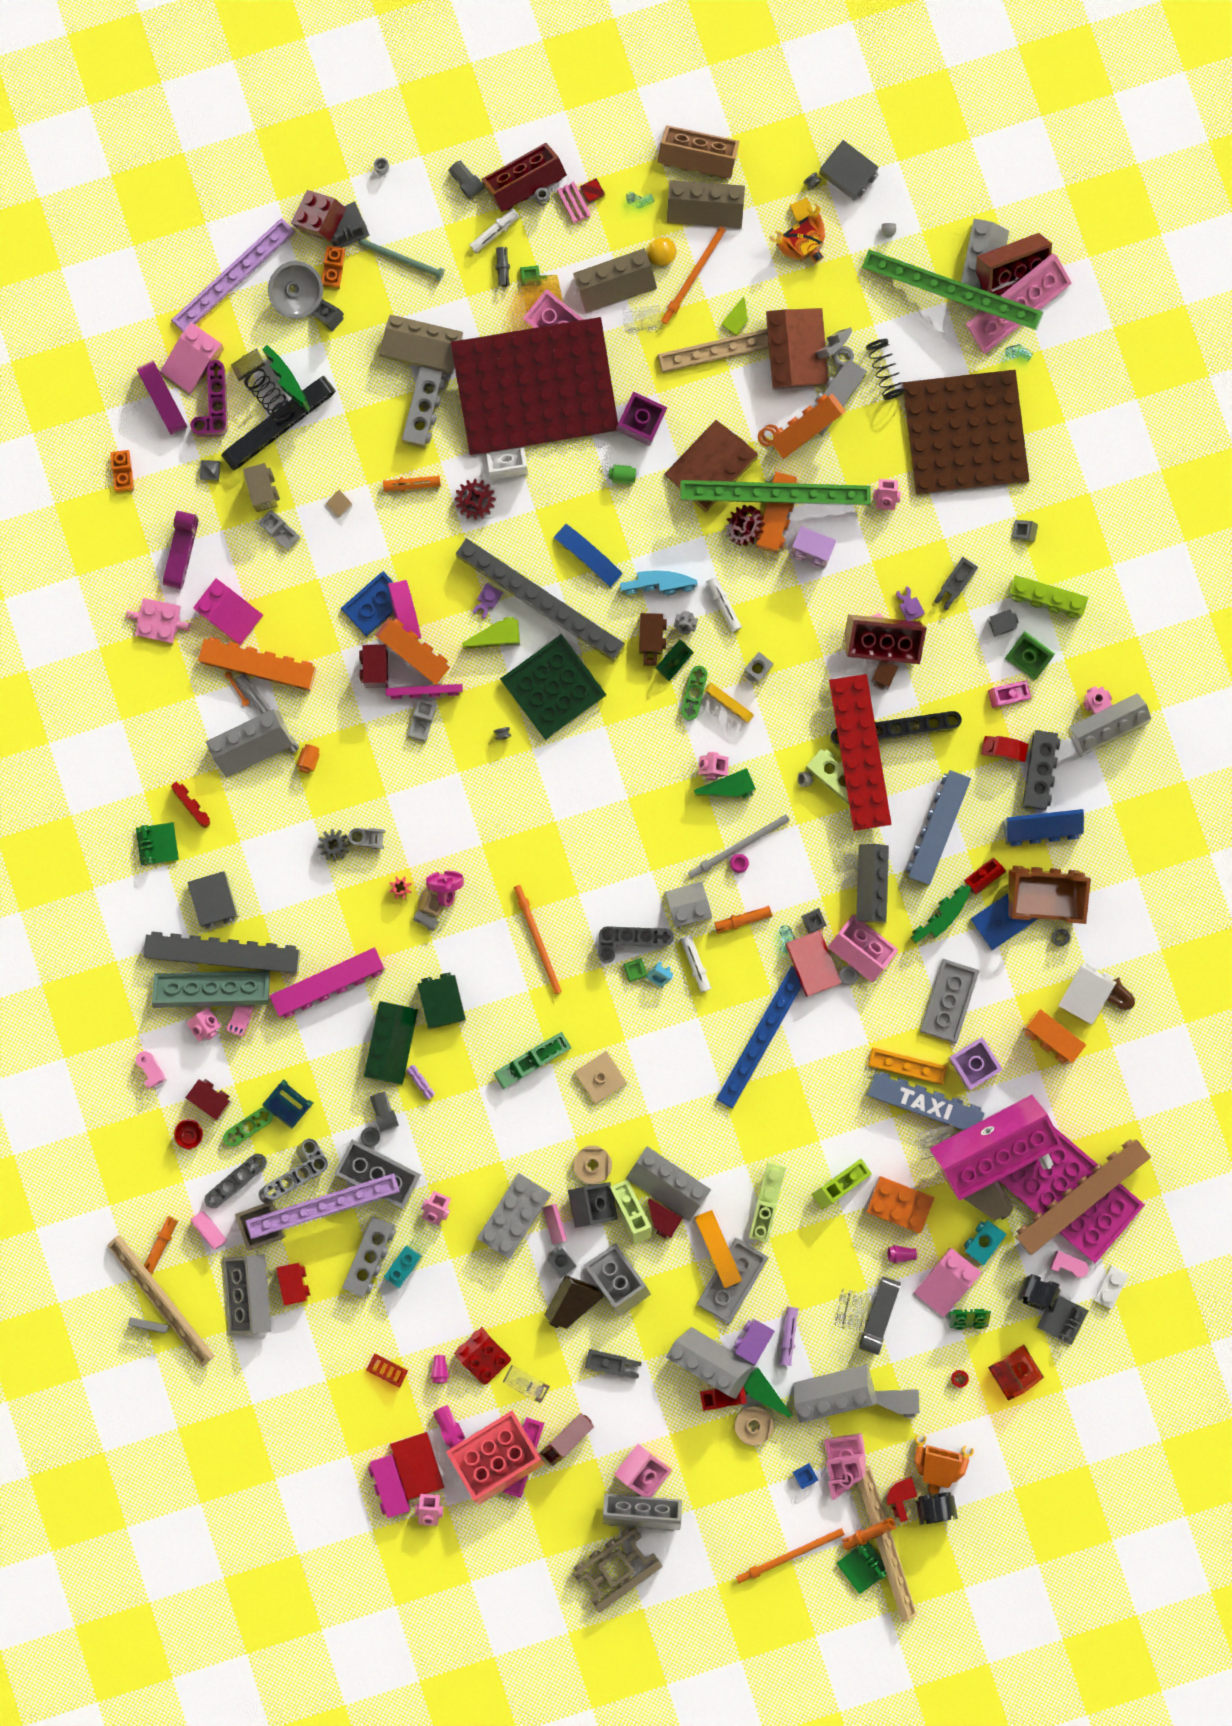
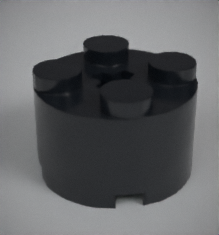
M1030 1274V1276L1024 1277L1017 1300L1024 1299L1023 1304L1042 1311L1044 1307L1049 1308L1048 1312L1053 1313L1061 1292L1059 1289L1060 1284L1053 1281L1043 1282L1041 1277Z
M951 1492L939 1493L937 1498H932V1495L920 1496L918 1501H916L920 1525L925 1524V1520L926 1524L952 1520L951 1516H953V1520L958 1519L955 1497L951 1495Z

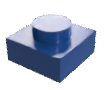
M810 1463L792 1472L801 1489L818 1481Z

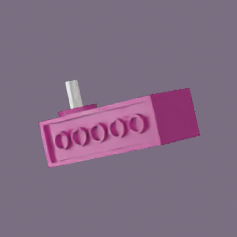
M1031 1094L929 1149L945 1181L960 1201L1037 1159L1044 1170L1052 1168L1051 1166L1054 1164L1049 1153L1063 1145L1048 1114Z

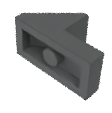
M324 299L321 300L316 310L311 313L330 331H334L344 319V313Z

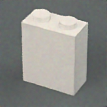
M1087 963L1080 966L1058 1006L1092 1025L1117 982L1113 981L1114 978L1107 973L1101 974L1096 971L1097 968Z

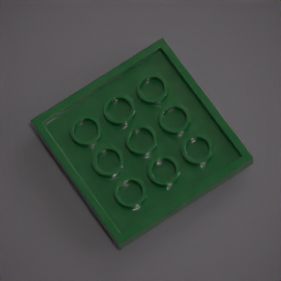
M562 634L500 678L501 682L545 741L607 696Z

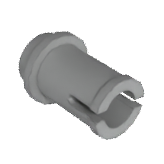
M546 188L536 190L535 198L540 206H545L549 202L550 193Z
M420 910L417 911L413 919L414 922L428 928V931H434L439 923L436 917L432 918Z

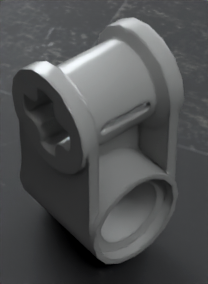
M354 828L349 832L348 837L353 846L384 849L383 834L386 833V830ZM359 832L362 834L363 838L360 842L352 840L354 833Z

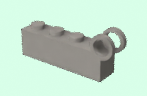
M842 346L835 352L834 363L838 367L836 370L838 374L835 378L831 377L825 385L827 389L824 392L827 397L833 393L843 407L867 373L865 369L853 362L854 353L847 346ZM845 353L849 356L850 360L842 362L839 360L838 355ZM820 392L817 398L815 399L816 403V400L824 395L822 392ZM829 424L827 427L821 430L818 434L824 436V434L831 426V424Z

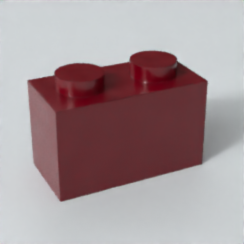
M206 1078L204 1081L198 1079L185 1098L219 1121L232 1103L229 1100L230 1096L222 1090L218 1092L213 1089L214 1084Z

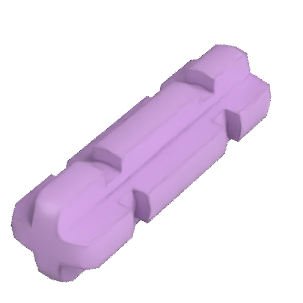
M411 1065L407 1068V1073L410 1077H413L412 1080L420 1091H423L425 1098H432L435 1092L432 1088H429V1084L422 1074L418 1073L417 1067Z

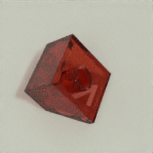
M1024 1344L988 1367L1008 1401L1024 1394L1044 1378Z

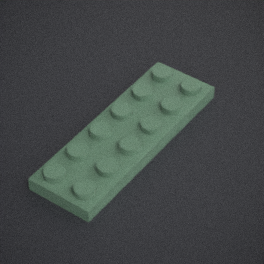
M270 970L154 973L152 1007L269 1005Z

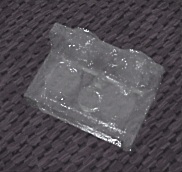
M659 305L622 308L624 332L638 334L639 331L647 330L648 333L657 332L658 329H662Z
M859 850L839 851L840 890L857 889Z
M952 1124L915 1135V1142L921 1160L933 1157L929 1148L955 1135Z
M842 1288L839 1295L838 1311L835 1314V1326L864 1333L871 1294Z

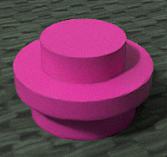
M736 854L731 858L730 867L734 872L743 873L748 869L749 860L745 855Z

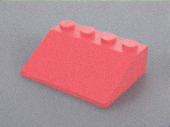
M513 1410L446 1451L472 1499L478 1505L545 1465Z

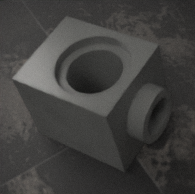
M1011 609L988 618L994 637L1016 630L1019 623L1016 613H1012Z
M557 1247L548 1254L550 1256L547 1259L561 1278L577 1267L564 1248L559 1250ZM558 1256H564L567 1260L566 1265L563 1267L557 1266L555 1259Z

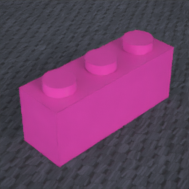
M393 1454L371 1460L368 1470L370 1476L374 1477L376 1481L374 1489L376 1495H380L382 1503H380L382 1514H386L387 1518L410 1511L411 1508Z

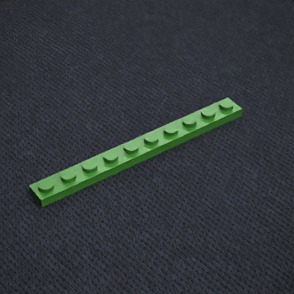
M868 250L862 268L1036 331L1044 314L1040 310L872 250Z
M681 480L680 500L870 506L871 486Z

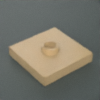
M607 1051L574 1071L595 1104L627 1084Z

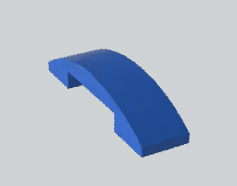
M565 524L553 537L590 568L610 588L623 574L604 554L568 524Z

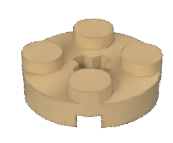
M587 1146L575 1156L573 1167L580 1180L587 1184H598L604 1181L611 1173L612 1160L607 1151L601 1147ZM591 1159H595V1163H598V1167H595L594 1171L587 1167V1163H590Z
M749 1406L742 1409L737 1415L734 1427L737 1436L742 1442L756 1446L764 1443L771 1437L773 1421L765 1409L758 1406ZM753 1420H756L757 1424L760 1425L755 1431H751V1427L748 1426Z

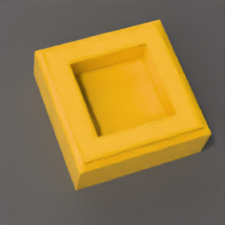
M804 198L789 206L797 223L808 215L812 217V214L807 211L808 206L813 211L808 198Z

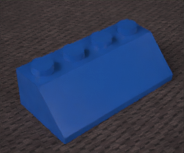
M1078 809L1006 817L1003 820L1005 844L1010 843L1011 847L1021 846L1022 842L1027 841L1030 844H1039L1041 840L1048 839L1049 842H1058L1063 837H1067L1068 840L1079 839V836L1084 834V810Z

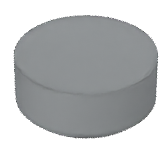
M844 966L839 972V978L843 984L852 985L858 979V972L851 966Z

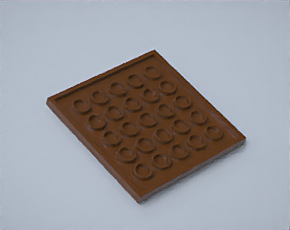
M1016 369L903 382L902 387L906 390L903 395L916 495L1028 483L1030 481Z

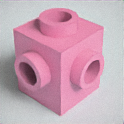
M879 479L878 489H874L873 492L876 508L895 510L896 503H900L901 492L898 491V480Z
M1095 686L1086 691L1087 694L1084 696L1083 704L1085 709L1090 711L1092 715L1112 706L1111 694L1103 686L1100 688Z
M708 752L707 755L699 756L698 775L705 776L706 780L712 781L717 780V777L728 776L729 757L719 755L717 752Z
M209 1007L197 1013L186 1022L199 1042L205 1038L207 1040L212 1039L217 1035L216 1031L221 1027V1024Z
M433 1191L430 1199H425L421 1207L424 1210L421 1218L439 1226L442 1219L446 1221L450 1210L447 1208L451 1198Z
M420 1494V1502L415 1507V1516H419L418 1524L438 1526L439 1518L443 1517L440 1495Z

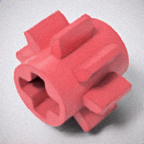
M396 876V882L389 883L393 886L389 893L395 892V899L402 896L405 900L406 893L412 894L408 890L412 883L406 884L405 876L402 880H399ZM401 883H404L403 886L404 888H406L405 891L401 890L400 893H398V889L396 888V886L401 885Z

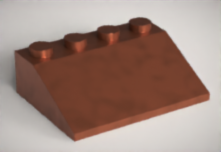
M822 308L766 311L772 389L826 385L829 380L827 357L819 359L816 354L817 351L826 347Z
M715 420L664 475L679 489L681 480L736 482L758 458V453L744 440ZM717 501L693 502L706 513Z

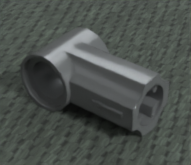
M461 160L455 162L448 169V172L457 181L460 189L469 200L485 188L480 179L473 175Z
M386 1091L370 1096L380 1132L398 1127V1120L390 1106Z

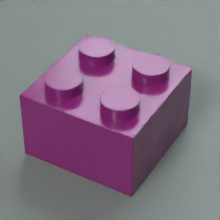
M633 391L616 430L650 446L668 407Z

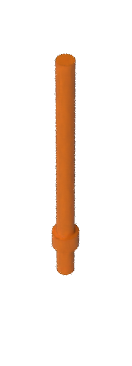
M719 227L675 299L670 301L667 306L668 310L661 319L663 324L667 325L673 314L678 312L680 303L725 234V228Z
M517 885L513 888L518 898L519 909L523 911L554 994H558L562 990L529 908V900L525 897L521 885Z
M840 1528L758 1567L755 1565L749 1568V1571L736 1576L738 1584L751 1578L760 1577L761 1573L844 1536L843 1529Z

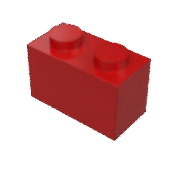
M301 1262L276 1267L284 1306L307 1301L311 1293L309 1285H305L304 1277H307L305 1265L301 1266Z

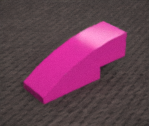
M407 580L388 583L394 618L404 624L403 629L409 632L411 630L419 636L418 639H422Z

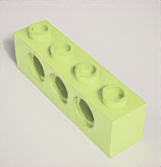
M820 749L808 763L806 769L849 805L846 786H841L838 782L840 777H844L842 762L838 763L833 759L835 756L826 749L824 751ZM832 765L834 773L827 774L824 771V766Z

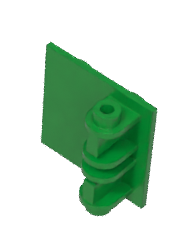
M174 822L151 826L142 825L136 828L141 866L179 860Z
M984 1308L974 1309V1311L970 1309V1312H967V1309H964V1312L963 1309L953 1310V1312H949V1319H951L949 1328H954L955 1330H963L969 1327L984 1329L989 1325L991 1311L984 1310Z
M869 1541L865 1545L860 1544L836 1563L859 1594L863 1593L878 1580H882L887 1576L883 1560Z

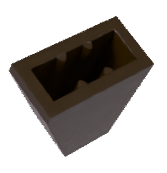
M565 1275L544 1315L549 1320L548 1323L555 1328L560 1326L567 1329L601 1300L604 1294L595 1285Z

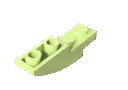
M767 1161L749 1234L750 1239L768 1243L786 1171L785 1165Z

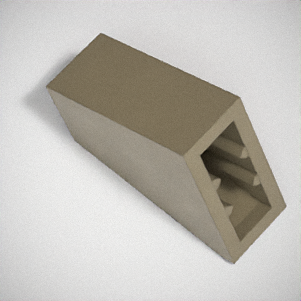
M999 1181L964 1198V1200L994 1221L999 1218L1003 1220L1009 1217L1014 1206Z

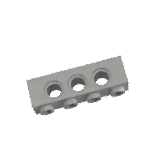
M420 367L402 437L404 444L425 448L426 443L430 444L432 437L430 428L431 425H435L437 417L434 414L435 408H439L441 402L439 392L440 389H444L446 378H443V372ZM427 386H432L434 392L427 394L424 392V389ZM427 404L430 406V409L427 412H422L419 410L420 406ZM422 422L425 424V428L417 430L415 425Z
M372 1216L342 1287L343 1289L365 1297L366 1294L370 1295L374 1285L371 1283L373 1276L377 1277L381 1266L378 1264L381 1258L385 1259L389 1250L386 1247L388 1240L392 1241L395 1236L394 1224ZM375 1234L383 1236L382 1244L376 1245L373 1242ZM367 1252L375 1254L376 1259L373 1263L366 1261L365 1255ZM360 1270H365L368 1273V1278L365 1281H361L358 1278Z

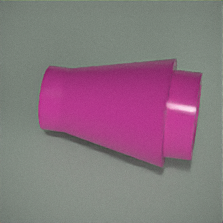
M893 1245L888 1247V1261L897 1264L916 1260L917 1250L916 1248Z
M434 1355L430 1379H432L433 1384L448 1383L449 1373L445 1355Z

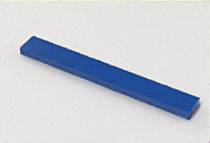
M791 965L716 1100L732 1109L802 987L794 966Z

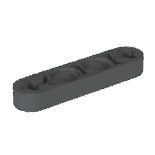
M258 1153L248 1158L205 1195L204 1201L206 1206L209 1208L221 1206L266 1167V1157ZM255 1157L258 1159L262 1158V1166H255L253 1170L256 1172L252 1174L251 1169L246 1164L249 1163L252 1166L255 1163ZM241 1169H246L249 1173L246 1180H240L238 1177V1172ZM228 1181L234 1185V1189L230 1193L223 1190L224 1183ZM219 1188L220 1192L226 1197L223 1199L220 1196L217 1198V1204H210L209 1201L211 1199L209 1196H216L219 1193L216 1190Z

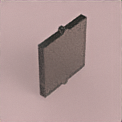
M256 348L232 363L231 367L240 382L266 364Z

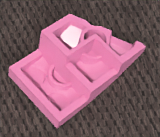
M862 1433L831 1437L824 1440L828 1455L826 1464L830 1476L828 1485L832 1500H835L865 1477L866 1460Z

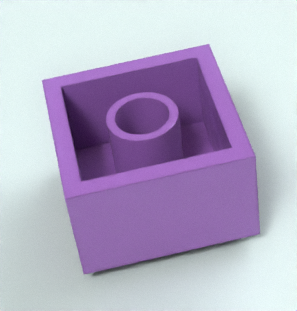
M753 1318L752 1321L748 1320L743 1328V1331H745L743 1337H738L733 1347L737 1355L756 1365L775 1331Z

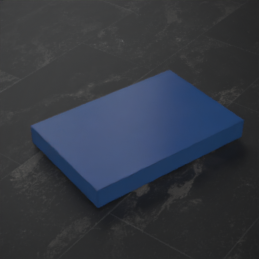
M384 571L341 607V610L366 637L393 614L388 583L393 581Z

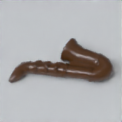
M1120 977L1113 980L1117 983L1107 1001L1119 1009L1131 1010L1135 1005V998L1122 985Z

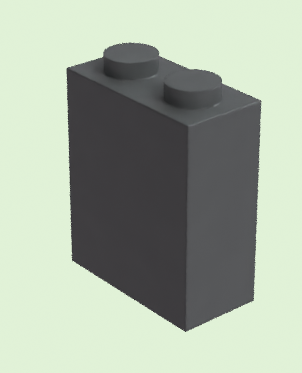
M842 140L821 166L819 174L855 201L857 197L861 198L867 191L865 187L869 182L873 183L877 179L879 167L846 141Z
M225 871L187 882L201 927H205V929L214 928L218 922L223 921L224 924L235 921V917H239Z

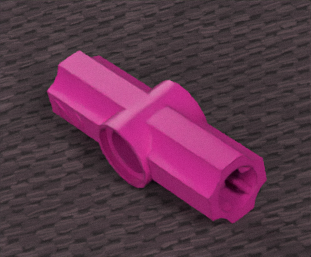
M448 1404L433 1411L434 1417L441 1429V1435L450 1449L465 1440V1435L459 1423L456 1422Z

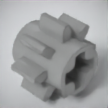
M683 611L681 615L676 614L674 627H677L679 633L688 635L691 631L695 632L698 619L694 618L693 613Z

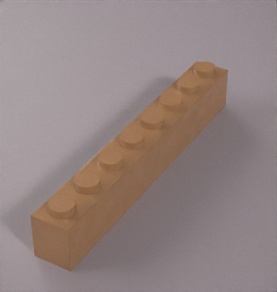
M1128 1139L1121 1145L1122 1150L1118 1153L1116 1151L1112 1152L1106 1157L1108 1160L1106 1163L1096 1165L1091 1170L1093 1173L1090 1176L1086 1177L1084 1175L1076 1182L1078 1185L1074 1189L1068 1188L1061 1194L1063 1198L1058 1202L1053 1200L1046 1206L1047 1211L1043 1214L1041 1212L1037 1213L1031 1218L1033 1221L1028 1226L1024 1224L1016 1231L1018 1234L1015 1238L1029 1255L1035 1253L1151 1158L1137 1139L1133 1141Z

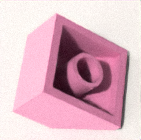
M637 1443L614 1475L641 1496L652 1497L672 1469Z

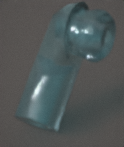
M633 191L626 194L627 203L636 208H642L654 202L651 193L643 197L635 194Z
M1021 344L1009 346L1005 350V355L1008 358L1021 356L1026 361H1029L1034 355Z
M782 925L779 928V933L784 942L779 950L788 955L785 943L795 940V936L789 926Z

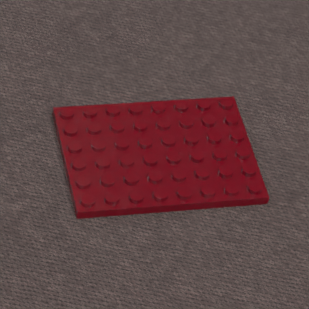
M601 317L451 341L469 455L617 431L618 418Z

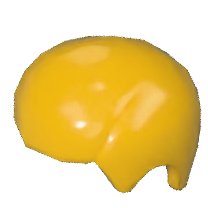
M660 237L648 245L646 253L649 262L654 266H667L675 260L677 249L672 240Z

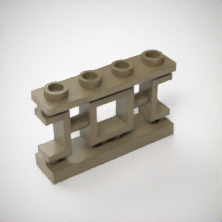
M630 1527L626 1528L621 1532L622 1536L619 1539H611L605 1544L606 1548L601 1552L596 1550L589 1555L590 1560L586 1563L581 1561L573 1567L575 1571L572 1572V1575L577 1582L580 1583L587 1578L596 1590L597 1594L590 1598L599 1613L663 1567L654 1552L645 1558L635 1542L641 1539L642 1535L636 1527L632 1529ZM634 1535V1538L629 1541L634 1550L627 1556L622 1553L620 1548L615 1552L611 1551ZM619 1555L629 1571L614 1581L604 1568V1565ZM640 1557L644 1564L652 1561L650 1565L632 1578L630 1577L635 1572V1569L630 1564L634 1559ZM600 1558L603 1559L597 1564L602 1572L601 1575L595 1579L592 1578L588 1571L582 1576L580 1575L581 1572ZM608 1580L614 1588L620 1583L621 1586L602 1600H598L604 1595L599 1588L600 1584Z

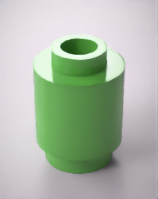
M613 464V468H609L608 479H611L613 484L630 485V483H635L636 468Z

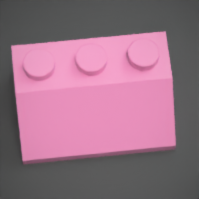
M854 914L828 946L834 954L838 955L872 983L898 951L895 946L867 924L857 922Z

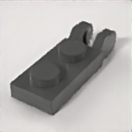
M962 557L941 587L942 590L934 602H940L944 593L947 592L951 595V598L945 603L944 609L948 610L974 575L978 566Z
M589 1349L585 1368L622 1377L624 1375L638 1378L639 1374L637 1372L624 1371L626 1363L638 1367L641 1366L642 1362L627 1359V1357Z

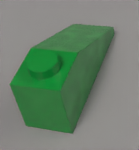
M745 768L695 789L694 795L724 798L742 797V799L753 796L752 792L756 788L748 769Z
M758 1367L752 1370L744 1384L745 1395L749 1394L751 1398L789 1418L793 1416Z

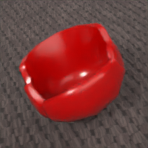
M185 1119L180 1121L175 1127L174 1139L179 1147L190 1150L196 1148L202 1142L203 1130L197 1121Z

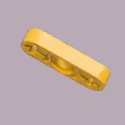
M710 683L704 690L709 696L746 723H749L754 717L752 712L714 684Z

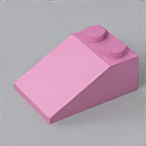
M548 289L543 292L522 318L533 328L584 320Z
M191 322L178 339L160 373L191 394L207 373L209 362L216 360L224 350L222 343Z
M949 1248L913 1293L942 1317H945L982 1272L955 1250Z

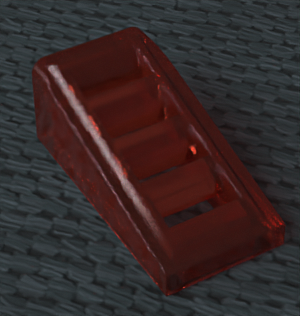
M374 1353L366 1369L367 1372L401 1388L409 1372L408 1369ZM377 1359H378V1360H380L381 1362H380V1364H379L377 1370L375 1371V1370H373V1368H374L375 1363H376V1361H377ZM384 1363L388 1364L384 1373L381 1374L380 1371ZM392 1366L394 1367V1370L391 1374V1377L389 1378L387 1377V1374ZM399 1370L401 1371V1374L398 1380H393L397 1371Z

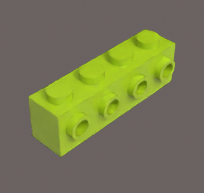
M1017 575L1012 579L1007 596L1015 602L1022 603L1024 601L1030 603L1032 607H1044L1052 613L1059 614L1061 612L1073 619L1083 616L1088 601V596Z

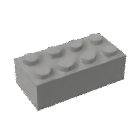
M354 1139L350 1141L334 1173L355 1185L394 1173L400 1192L382 1197V1199L402 1209H405L422 1175Z
M518 1173L477 1239L510 1259L551 1193Z

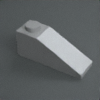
M918 1389L875 1391L878 1400L876 1404L898 1414H903L904 1418H913L915 1414H920Z

